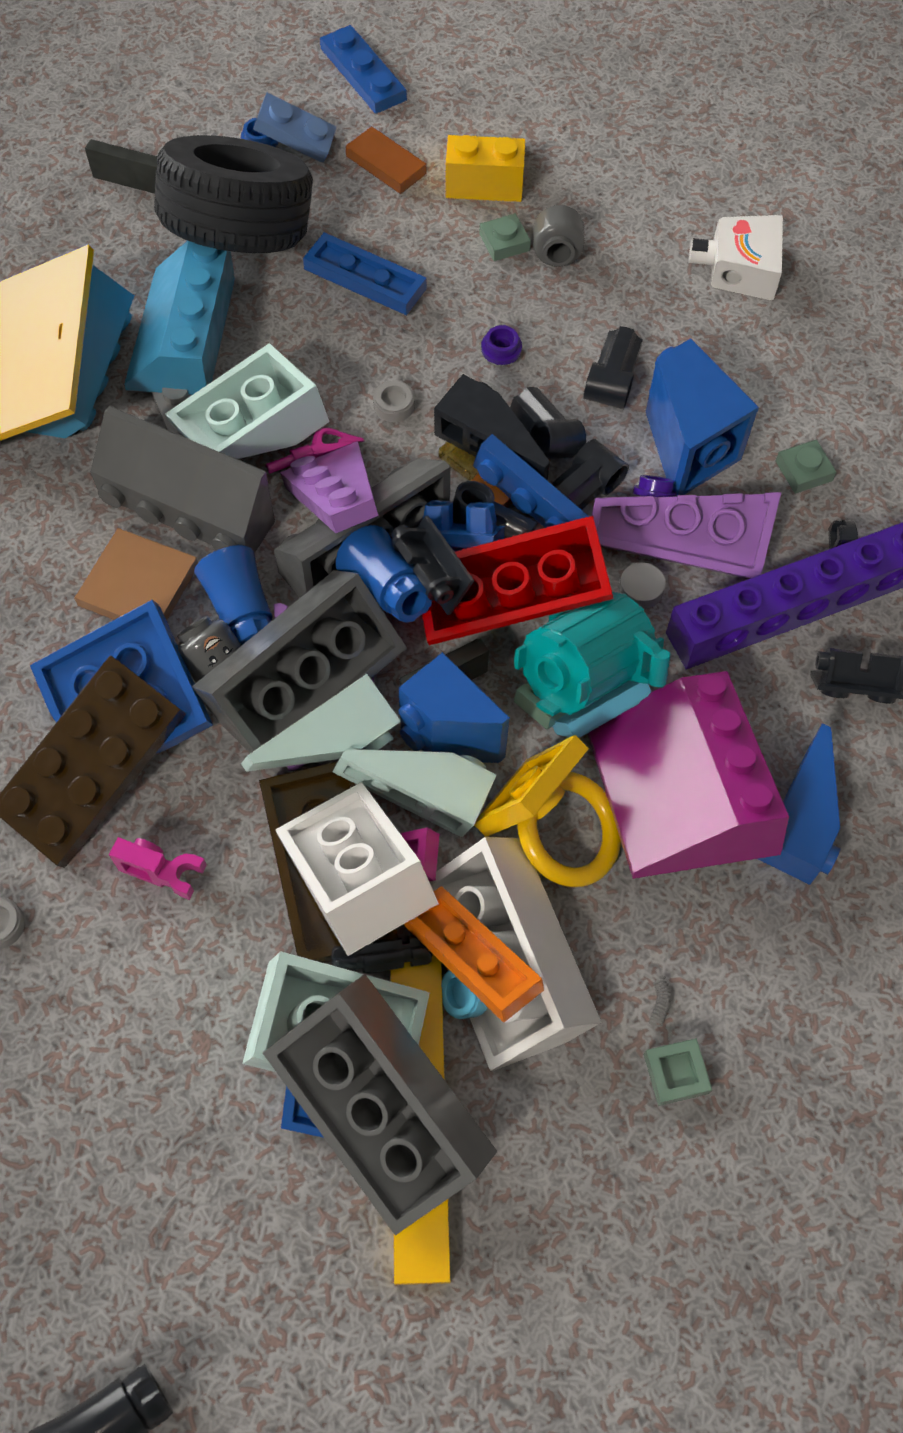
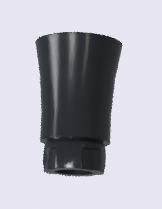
M144 1364L131 1372L123 1381L120 1378L115 1379L92 1397L64 1414L30 1430L29 1433H151L150 1430L167 1420L173 1414V1410L153 1374Z

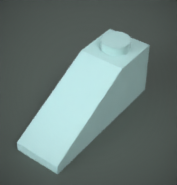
M366 674L247 755L241 765L246 772L340 759L345 749L363 750L365 748L366 750H379L394 739L389 731L400 723L401 720L368 674Z
M345 749L333 770V773L355 784L362 782L367 790L460 837H463L474 826L496 778V774L486 770V766L480 760L472 756H459L451 752Z

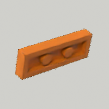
M440 886L433 891L439 904L406 922L404 925L504 1023L544 991L543 980L446 889Z

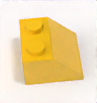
M448 135L445 198L522 202L525 139Z

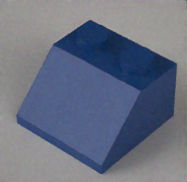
M443 652L399 687L400 709L398 712L401 720V730L399 732L404 742L413 751L451 752L459 756H472L482 763H500L506 757L510 718Z

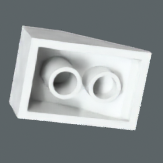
M362 782L275 829L347 956L439 904L420 860Z

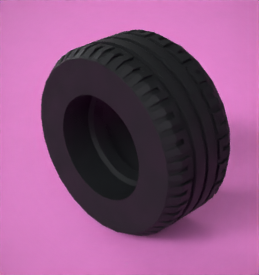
M215 135L183 136L168 141L157 155L154 210L160 222L168 231L198 245L240 253H274L285 251L295 247L307 233L313 177L304 161L291 153L267 144Z

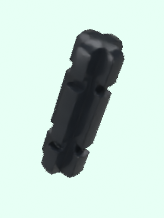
M413 935L407 936L408 941L402 942L401 937L377 940L347 956L342 946H335L332 949L331 962L332 966L356 972V969H362L363 973L404 968L405 962H410L411 967L426 965L431 962L433 954Z

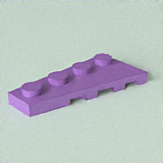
M358 441L317 458L315 456L299 458L290 464V469L280 472L286 489L335 533L379 516Z
M781 492L744 495L739 493L712 496L678 495V497L595 498L591 516L594 518L601 547L750 579L762 574Z

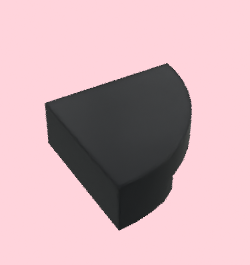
M833 521L828 528L829 549L858 539L857 527L853 521Z

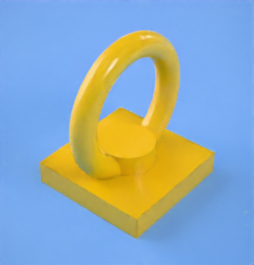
M576 734L526 759L478 816L474 824L485 837L517 824L520 843L530 863L548 880L567 887H584L602 879L615 864L621 846V839L606 792L590 778L571 772L589 749ZM565 791L577 793L585 798L595 809L601 823L602 842L600 850L593 861L582 867H568L557 862L545 850L538 834L537 820L544 817L559 803Z

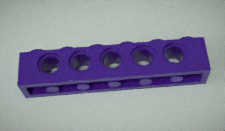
M903 522L674 606L666 635L686 670L903 588Z

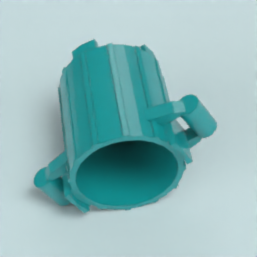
M612 592L614 599L549 615L548 623L528 633L525 636L526 639L523 645L515 650L514 666L517 670L523 667V674L536 697L538 696L541 699L536 703V707L551 716L559 712L572 715L628 681L650 684L654 687L665 686L667 684L671 654L668 650L663 649L664 638L655 637V629L642 606L640 607L624 593Z

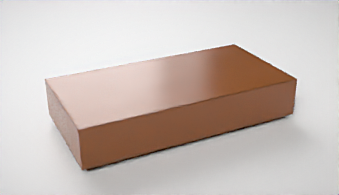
M372 126L345 146L346 157L399 194H402L427 174L425 162Z

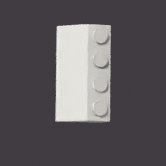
M484 837L436 872V881L429 882L433 891L440 886L446 889L543 980L544 991L504 1023L489 1008L481 1016L470 1018L490 1071L503 1068L565 1044L602 1023L538 872L525 855L519 838Z

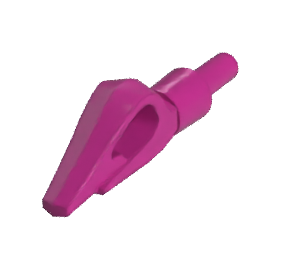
M320 428L315 432L311 445L290 450V455L267 463L266 468L268 473L271 474L290 467V464L305 456H315L317 458L354 442H364V439L333 428ZM326 434L340 437L337 443L325 444L322 442V437Z

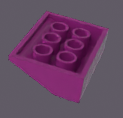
M727 671L679 678L651 692L636 706L587 733L633 879L781 855L789 815Z

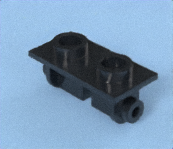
M425 516L417 528H408L407 525L398 526L392 532V546L402 554L408 564H412L415 567L413 572L426 589V596L429 600L436 601L447 615H451L473 584L474 579L429 516Z
M828 648L826 652L818 651L815 667L816 670H822V672L810 671V677L817 690H821V693L834 698H848L850 693L867 695L872 701L892 704L896 702V699H903V656L871 653L868 668L862 669L860 668L863 658L861 651Z

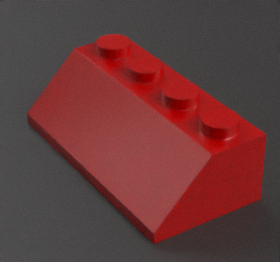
M593 516L455 551L457 557L474 579L473 584L451 615H447L440 604L432 601L428 611L422 614L427 643L430 646L614 599Z

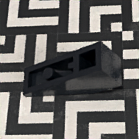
M462 374L434 407V435L476 457L481 444L493 434L548 481L550 461L500 393L493 390L486 383L478 382Z

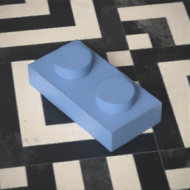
M266 92L253 130L319 162H324L328 155L336 126Z

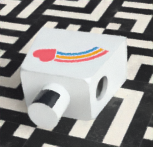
M783 216L722 217L718 220L714 240L692 238L689 263L711 265L710 285L713 288L774 300L782 274Z

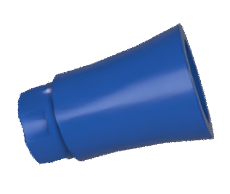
M376 525L364 526L351 533L343 541L336 556L337 571L358 573L378 605L384 611L391 613L399 621L406 623L415 621L420 615L426 613L431 606L432 601L426 596V589L413 572L415 567L412 564H408L402 554L394 549L392 539L385 529Z
M243 545L228 546L206 555L198 562L194 569L195 576L208 594L219 619L224 620L241 645L272 621L273 616L260 582L253 549Z

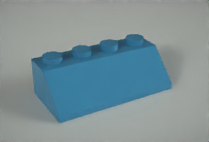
M186 241L156 267L124 383L126 390L162 393V388L188 390V395H193L212 382L235 281L231 251L214 249Z
M94 265L92 266L75 414L26 432L67 438L78 430H86L95 418L96 409L93 406L96 398L103 392L109 378L105 374L109 364L114 361L120 351V344L117 342L120 334L131 321L132 314L129 312L135 295Z

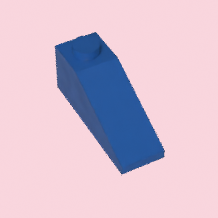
M823 723L811 741L783 800L789 820L781 855L758 859L809 885L820 871L827 875L829 874L841 848L833 845L840 830L832 731L831 727Z

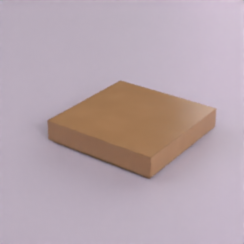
M117 528L74 599L79 607L113 620L153 599L160 605L167 621L194 575V569L198 564L197 557Z

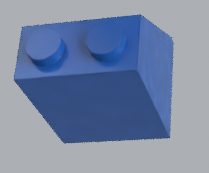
M691 338L676 347H668L657 357L645 411L665 476L668 479L674 480L673 491L677 492L676 497L687 494L742 460L759 408Z

